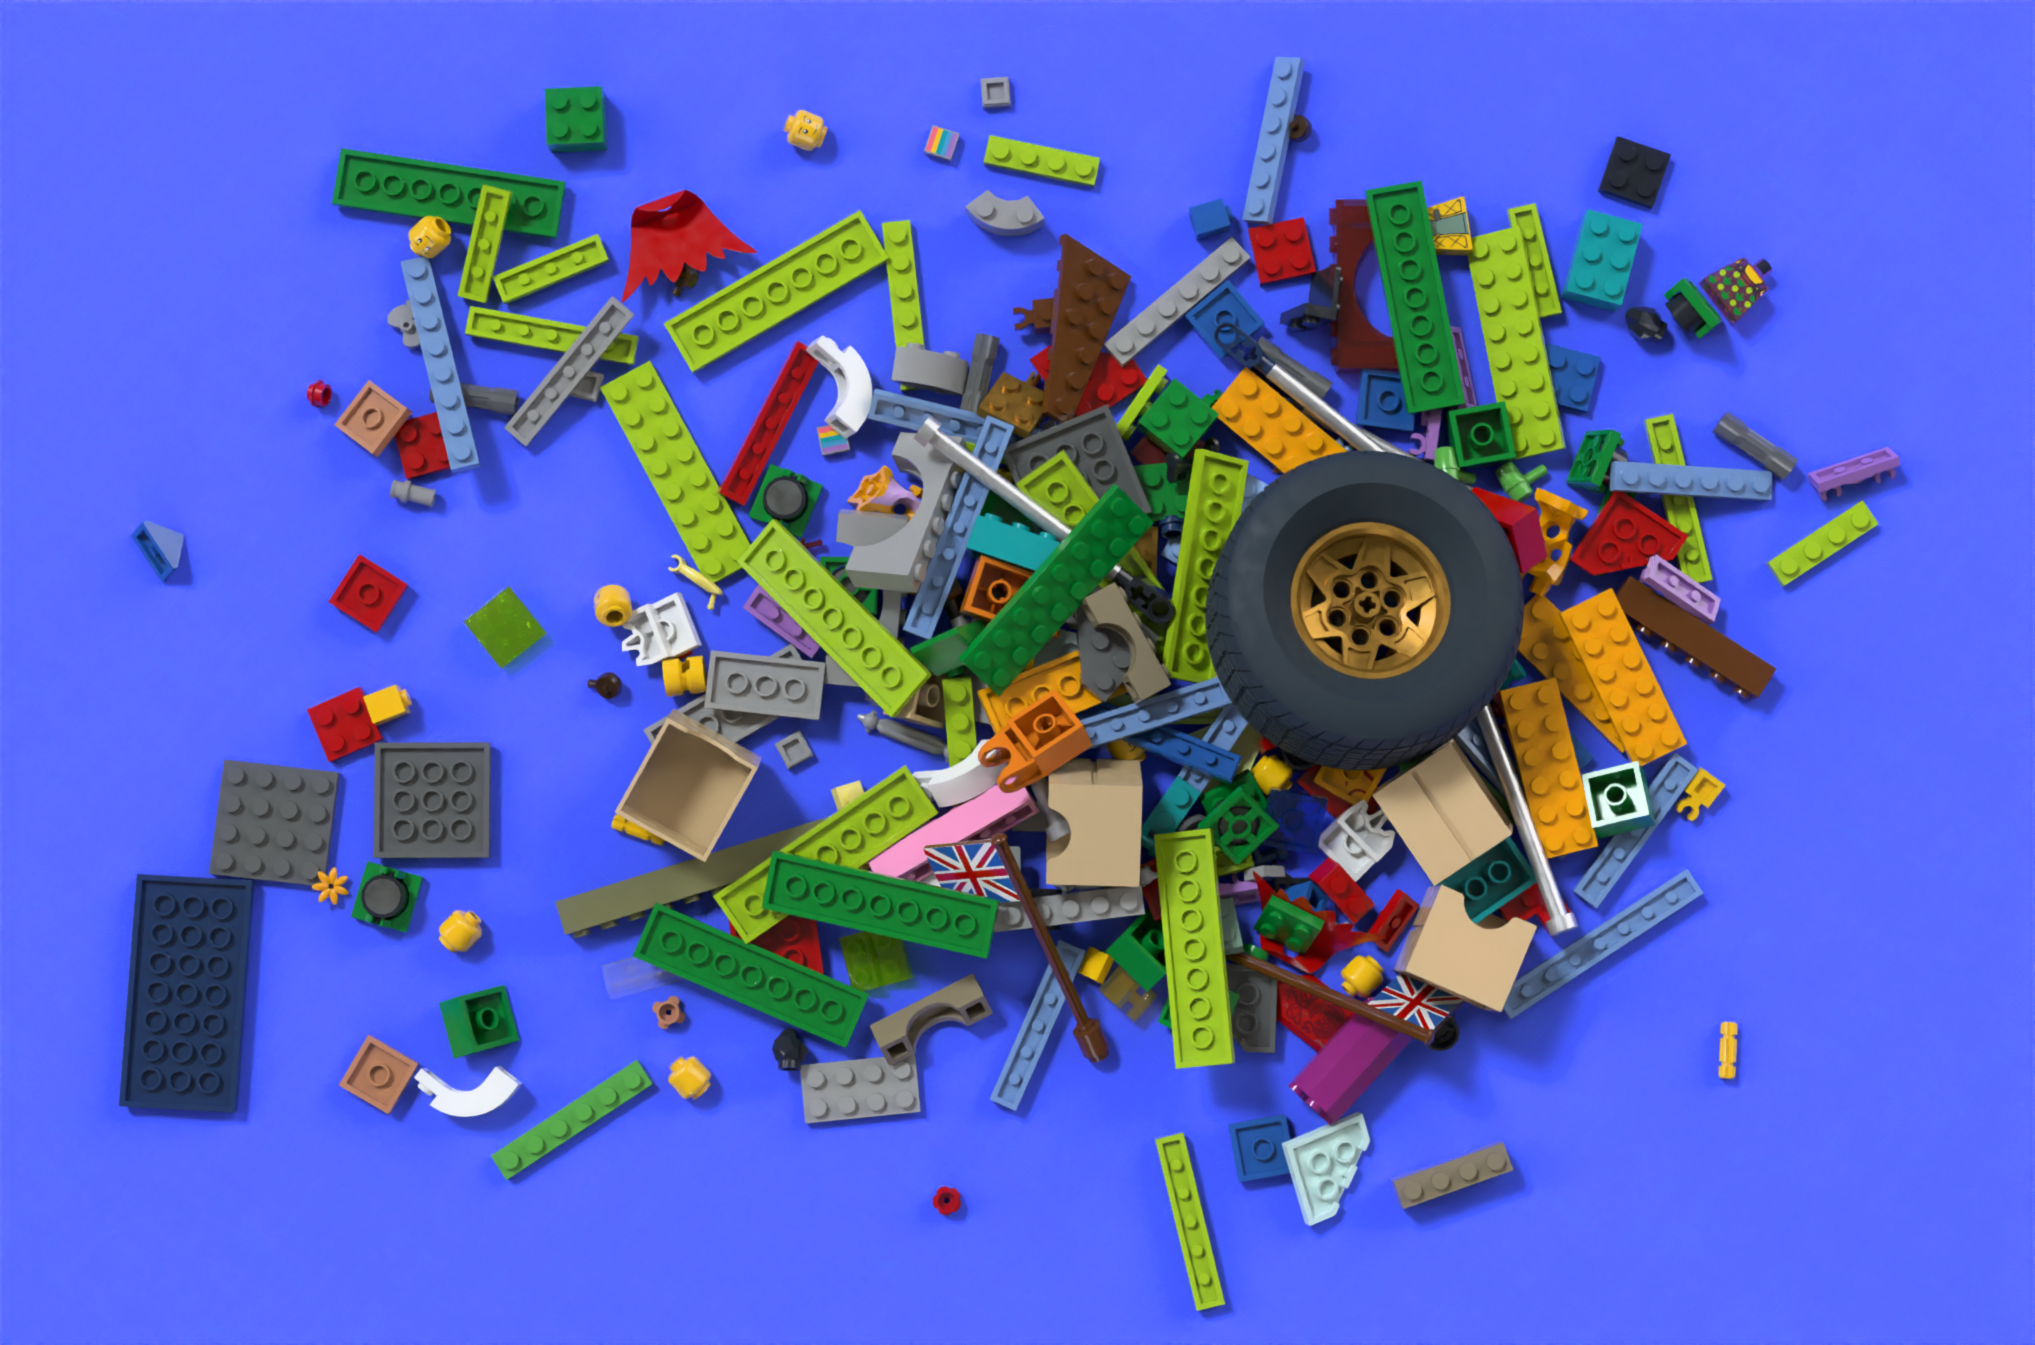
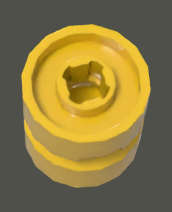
M703 655L687 657L685 662H681L679 659L662 661L667 697L682 696L687 690L691 694L706 692L707 673Z

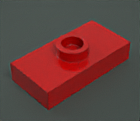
M1397 889L1367 932L1385 936L1386 938L1371 942L1385 952H1388L1419 907V904L1406 893Z

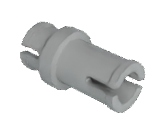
M393 480L390 490V498H398L402 503L410 501L433 507L436 497V489L412 485V482L405 480V482Z

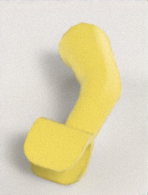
M672 555V558L679 560V565L677 568L668 567V569L676 574H683L706 592L711 593L707 609L713 610L717 595L723 596L722 590L704 575L687 566L684 558Z

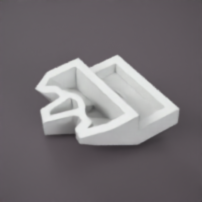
M676 592L654 604H646L632 611L631 618L622 625L624 629H629L633 633L622 641V652L639 650L640 655L636 658L637 666L670 660L702 645L682 593Z
M1365 799L1338 816L1313 841L1327 857L1339 863L1355 882L1392 848L1395 837L1394 831H1383L1381 829L1388 819L1383 810L1373 815L1366 813L1368 804Z

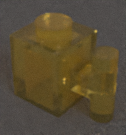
M1120 965L1098 988L1119 1009L1127 1000L1134 1005L1126 1014L1134 1022L1157 997L1151 989L1145 992L1142 997L1135 991L1140 985Z

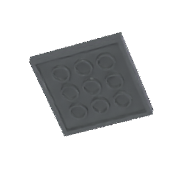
M1108 404L1006 446L1003 455L1015 484L1064 449L1099 499L1115 484L1145 514L1152 511ZM1031 520L1037 535H1040V532H1046Z
M375 743L373 858H491L492 743Z
M224 759L209 874L304 885L322 883L318 877V872L322 871L326 875L328 872L340 773Z

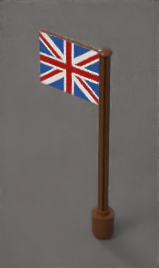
M998 833L992 839L926 845L923 850L941 887L998 899L1000 903L1021 901L1075 1017L1077 1024L1073 1030V1035L1083 1056L1092 1063L1102 1061L1110 1054L1109 1041L1099 1020L1091 1019L1087 1016L1006 841L1007 835Z
M1245 952L1225 955L1226 960L1233 961L1424 1042V1045H1430L1433 1042L1434 1032L1463 1002V999L1400 973L1373 1000L1366 1004Z

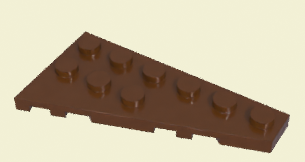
M1068 234L1060 235L1059 241L1062 249L1061 259L1057 260L1056 271L1059 272L1058 288L1054 290L1050 334H1053L1052 347L1048 349L1047 360H1050L1049 376L1045 379L1042 413L1059 424L1073 419L1132 277Z

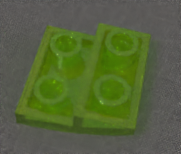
M507 586L464 620L467 627L501 669L547 634L510 586Z
M866 931L839 938L852 987L861 991H867L913 978L904 940Z

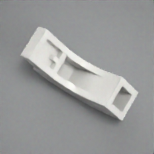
M822 335L814 340L806 351L830 371L837 383V402L824 421L846 439L855 434L867 418L872 402L871 378L864 361L851 345L841 351L832 339Z
M981 740L974 751L957 765L943 770L914 772L913 776L930 801H936L939 807H947L972 799L994 786L1007 763L989 768L984 767L978 761V752L988 740ZM997 750L989 752L986 759L993 756Z
M496 1066L479 1087L471 1091H461L449 1086L427 1068H421L414 1077L420 1082L417 1086L429 1096H432L433 1093L437 1095L430 1104L432 1107L443 1113L460 1117L481 1115L499 1108L523 1084L501 1066Z

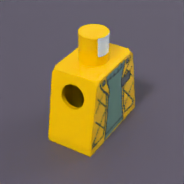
M1459 197L1428 207L1436 255L1466 256L1467 253H1471L1473 247L1465 197Z

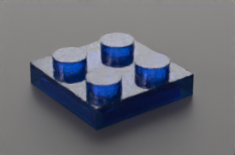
M1270 787L1265 810L1280 827L1260 845L1316 855L1328 798Z

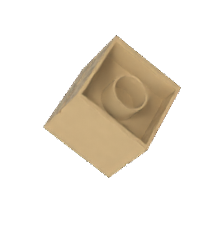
M673 708L615 813L706 862L757 771L762 757Z
M1454 738L1380 785L1372 795L1434 886L1512 835V822Z
M1086 758L1071 759L1048 775V806L1065 817L1069 823L1071 833L1053 842L1050 841L1047 835L1046 884L1139 887L1143 793L1140 760L1096 759V762Z
M1443 885L1431 886L1426 891L1413 922L1414 930H1411L1407 936L1394 971L1459 997L1463 1001L1486 1011L1502 1012L1537 926L1517 917L1512 918L1507 923L1504 919L1493 914L1488 915L1475 924L1470 920L1465 911L1462 893Z

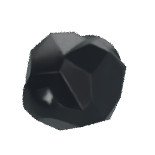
M1633 307L1626 312L1625 320L1628 325V331L1636 339L1643 343L1649 340L1657 343L1663 337L1667 329V323L1662 321L1661 315L1655 308Z
M793 1028L783 1030L774 1040L772 1051L778 1062V1070H801V1062H804L808 1049L800 1041L797 1031Z

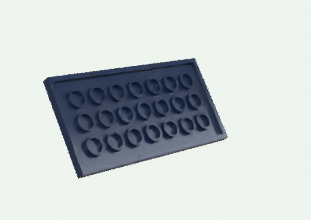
M137 874L119 1106L237 1112L255 881Z

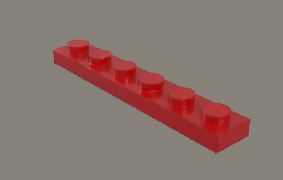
M795 341L718 490V493L742 506L747 502L819 363L806 351L808 346L799 341Z

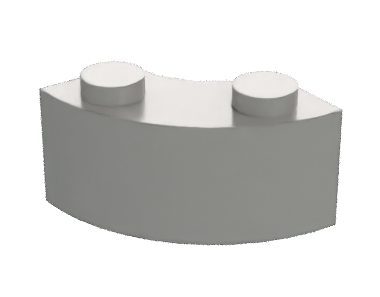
M987 190L965 206V214L970 220L982 229L1001 236L1025 235L1045 225L1044 216L1029 196L1019 200L1006 201L996 197Z
M907 343V347L896 346L891 380L901 386L925 389L937 394L963 396L966 388L969 362L960 359V353L944 351L943 353L924 350V345Z

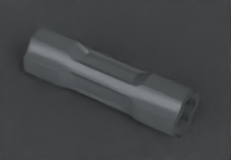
M976 333L972 361L960 409L977 413L978 407L987 396L1000 338Z
M1261 336L1258 343L1263 353L1323 399L1333 382L1318 372L1306 368L1282 352L1280 347ZM1255 346L1250 352L1248 358H1256L1257 355L1254 352L1256 349Z
M460 383L466 407L491 410L494 413L512 416L516 414L520 395L518 390ZM430 388L429 400H431V403H435Z
M1728 411L1724 413L1712 433L1727 443L1736 446L1761 463L1765 469L1772 471L1781 480L1786 479L1799 460L1781 447L1775 446Z

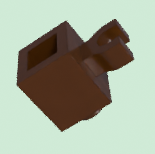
M1054 298L1032 300V310L1022 307L1013 308V315L1021 314L1025 317L1023 323L1014 324L1015 331H1021L1030 325H1034L1035 334L1050 333Z

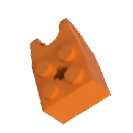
M984 555L979 556L976 559L959 613L990 623L1034 572ZM997 587L1001 588L1000 593L1004 594L998 600L992 595V590ZM1057 631L1052 638L1057 639L1060 631Z
M1054 689L1006 721L1008 725L980 748L978 761L987 768L1009 763L998 776L997 784L1002 792L1013 793L1046 777L1093 745L1083 724ZM997 750L993 756L986 759L989 752ZM1017 775L1012 783L1005 784L1008 779Z

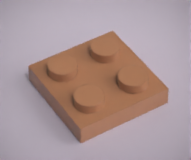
M368 380L334 425L378 458L412 412Z
M370 1034L362 1044L339 1086L385 1113L391 1114L420 1063Z

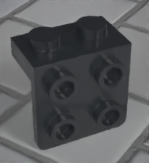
M1332 265L1314 273L1311 276L1308 303L1282 312L1280 324L1290 326L1289 329L1295 332H1305L1335 321L1340 309L1338 293L1343 282L1341 266Z

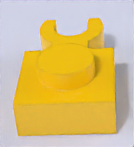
M1700 767L1684 789L1689 794L1688 797L1679 800L1675 805V809L1681 812L1684 807L1690 806L1691 811L1687 818L1693 821L1699 814V806L1703 804L1709 808L1726 785Z

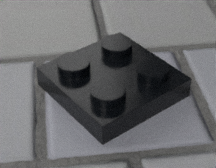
M1617 136L1598 191L1652 209L1671 154Z

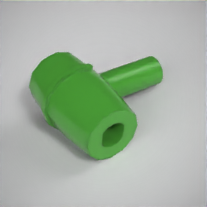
M1446 446L1435 450V467L1462 483L1469 485L1475 483V474L1462 471L1458 467L1456 452L1453 447Z
M1512 461L1502 465L1495 471V475L1504 489L1505 495L1520 503L1528 500L1533 494L1530 484L1548 474L1547 468L1542 464L1523 475Z

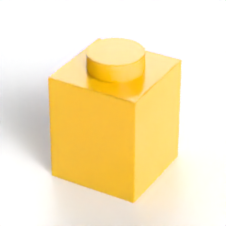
M396 684L363 697L371 720L375 725L379 726L410 714L408 706L412 705L410 696L406 689L402 690Z

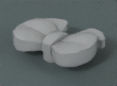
M407 300L406 305L403 304L394 308L387 316L391 327L400 328L403 333L404 346L412 349L421 345L416 324L413 320L414 316L410 300Z

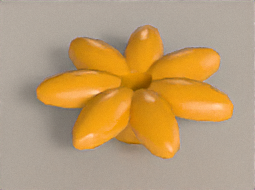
M335 867L331 869L329 877L322 871H319L318 877L322 883L312 885L313 890L322 891L318 898L319 902H323L329 897L332 904L336 905L338 903L337 894H349L348 890L341 886L348 880V876L337 878V869Z

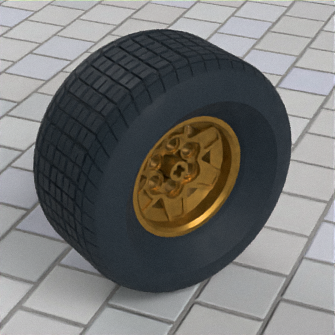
M1366 450L1341 452L1313 459V461H1308L1279 476V480L1275 479L1266 486L1264 491H1261L1250 502V505L1245 508L1230 532L1213 569L1205 607L1207 611L1205 613L1206 637L1215 672L1232 704L1257 732L1284 751L1311 763L1344 770H1377L1412 762L1439 749L1457 736L1491 701L1505 681L1519 648L1523 630L1524 595L1521 574L1513 548L1495 516L1478 496L1459 480L1429 463L1401 454ZM1356 560L1353 569H1348L1341 564ZM1390 570L1395 572L1398 577H1391ZM1361 578L1371 579L1374 583V588H1364L1361 584ZM1315 586L1325 598V602L1311 608V596ZM1333 588H1343L1347 593V597H1336ZM1385 596L1393 597L1397 607H1388L1385 605L1383 598ZM1414 608L1416 609L1415 624L1406 616V613ZM1337 615L1340 617L1343 623L1342 626H1333L1329 622V616ZM1386 624L1390 626L1392 635H1383L1379 630V625ZM1352 635H1362L1365 639V645H1356L1352 640ZM1340 638L1342 655L1327 645L1323 639ZM1379 646H1384L1396 652V654L1388 658L1374 661Z

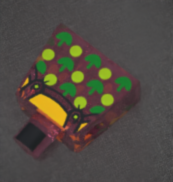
M1743 257L1707 275L1698 284L1732 326L1767 291L1768 287L1762 279L1773 270L1764 258H1761L1751 266L1747 259Z

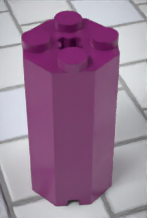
M1368 996L1364 1003L1368 1004L1374 998ZM1353 1013L1291 1080L1288 1087L1331 1126L1334 1122L1338 1121L1413 1037Z

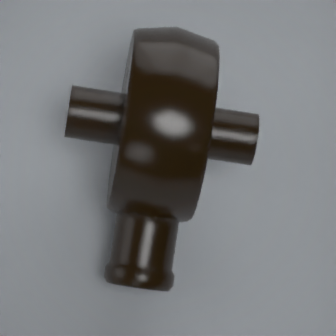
M1295 114L1294 120L1289 125L1292 128L1290 140L1303 142L1311 135L1312 124L1307 117Z
M684 263L681 274L675 282L676 286L672 290V294L680 297L683 290L694 288L699 279L698 270Z
M605 672L597 680L589 679L587 682L589 688H596L597 692L606 699L617 697L623 687L621 679L612 672Z

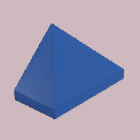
M148 520L143 521L131 537L160 581L164 582L178 568L184 534Z

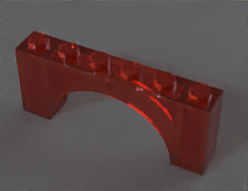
M1336 199L1333 208L1328 210V224L1333 225L1334 236H1329V253H1334V264H1330L1329 267L1332 265L1341 266L1343 282L1338 293L1339 313L1336 320L1330 322V337H1335V348L1330 350V364L1335 365V373H1360L1363 369L1399 373L1393 338L1379 332L1367 321L1358 306L1355 295L1354 276L1358 260L1363 252L1374 243L1366 199Z

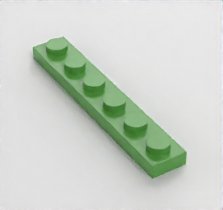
M637 1059L491 1155L504 1178L508 1180L654 1083Z

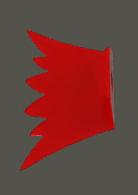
M682 190L636 207L631 218L630 264L622 303L634 293L645 277H647L649 285H653L660 269L674 283L681 274L684 262L698 271H706V252L717 258L725 259L722 248L742 253H757V251L734 235L709 210L703 200L691 191ZM670 207V208H669L668 210H666V211H661V212L659 211V210H663V209H666V208Z
M1252 871L1259 890L1262 911L1271 896L1274 895L1325 921L1321 931L1306 953L1302 954L1299 952V955L1295 958L1284 954V944L1274 939H1268L1260 934L1261 949L1311 974L1325 964L1332 955L1344 949L1386 938L1377 934L1351 931L1354 927L1353 924L1336 925L1335 912H1313L1309 901L1303 896L1290 902L1289 897L1282 889L1275 893L1261 876Z

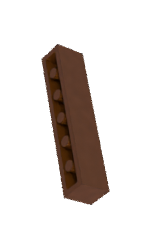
M1631 576L1623 581L1615 594L1627 620L1637 626L1635 630L1639 634L1649 639L1653 636L1661 642L1660 646L1664 650L1672 654L1678 652L1686 657L1684 661L1688 665L1698 670L1700 667L1710 673L1709 678L1721 685L1727 683L1735 688L1733 693L1744 700L1759 698L1777 669Z

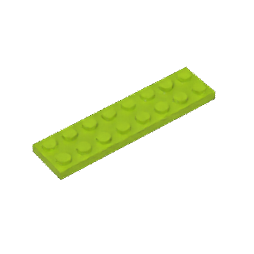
M861 210L670 319L664 325L694 374L886 263L889 257Z
M1515 226L1472 237L1473 250L1471 253H1467L1496 401H1505L1516 455L1513 461L1566 449L1522 227Z
M651 361L600 387L700 573L716 584L742 570L743 568L737 561L750 547V543L725 497L718 493L719 486Z
M1064 449L1016 483L1023 493L1072 530L1099 501L1096 493ZM1134 546L1118 562L1121 567L1133 576H1146L1166 591ZM1105 577L1099 586L1104 588L1114 582ZM1141 585L1138 588L1134 587L1133 594L1136 596L1138 593L1143 594L1144 587ZM1151 593L1150 598L1147 597L1145 604L1149 605L1150 599L1154 595L1153 593ZM1160 601L1153 605L1154 610L1159 614H1165L1169 611V606L1165 602ZM1127 602L1132 613L1135 612L1141 622L1159 637L1154 646L1156 648L1155 656L1160 663L1163 660L1168 622L1156 623Z
M1195 449L1172 595L1174 613L1168 621L1162 660L1172 679L1194 684L1216 677L1206 637V598L1209 593L1208 587L1217 559L1230 532L1241 515L1249 465L1247 460L1205 449Z
M772 519L737 561L890 717H896L932 675L778 520Z
M905 764L779 851L859 868L938 814V811ZM771 856L713 895L746 944L790 915L762 908Z
M1208 828L1154 835L1175 1069L1234 1064L1235 1055L1213 829Z

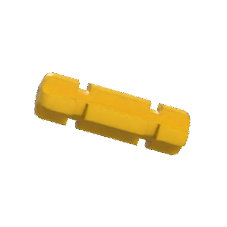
M618 814L614 816L611 824L612 829L621 832L624 830L626 834L646 841L650 839L652 843L664 845V839Z
M1735 1022L1721 1023L1720 1034H1723V1038H1720L1719 1051L1721 1066H1719L1718 1075L1720 1078L1733 1079L1736 1076V1067L1733 1065L1736 1062L1737 1039H1735V1035H1737L1738 1025Z

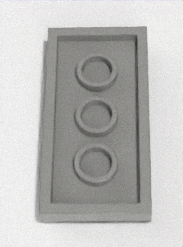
M711 650L704 708L820 721L826 663Z
M915 1054L889 1066L885 1057L801 1065L800 1073L805 1123L921 1112Z

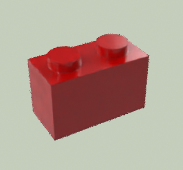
M1330 857L1308 876L1329 898L1328 900L1341 915L1353 924L1375 906L1373 901L1343 867Z

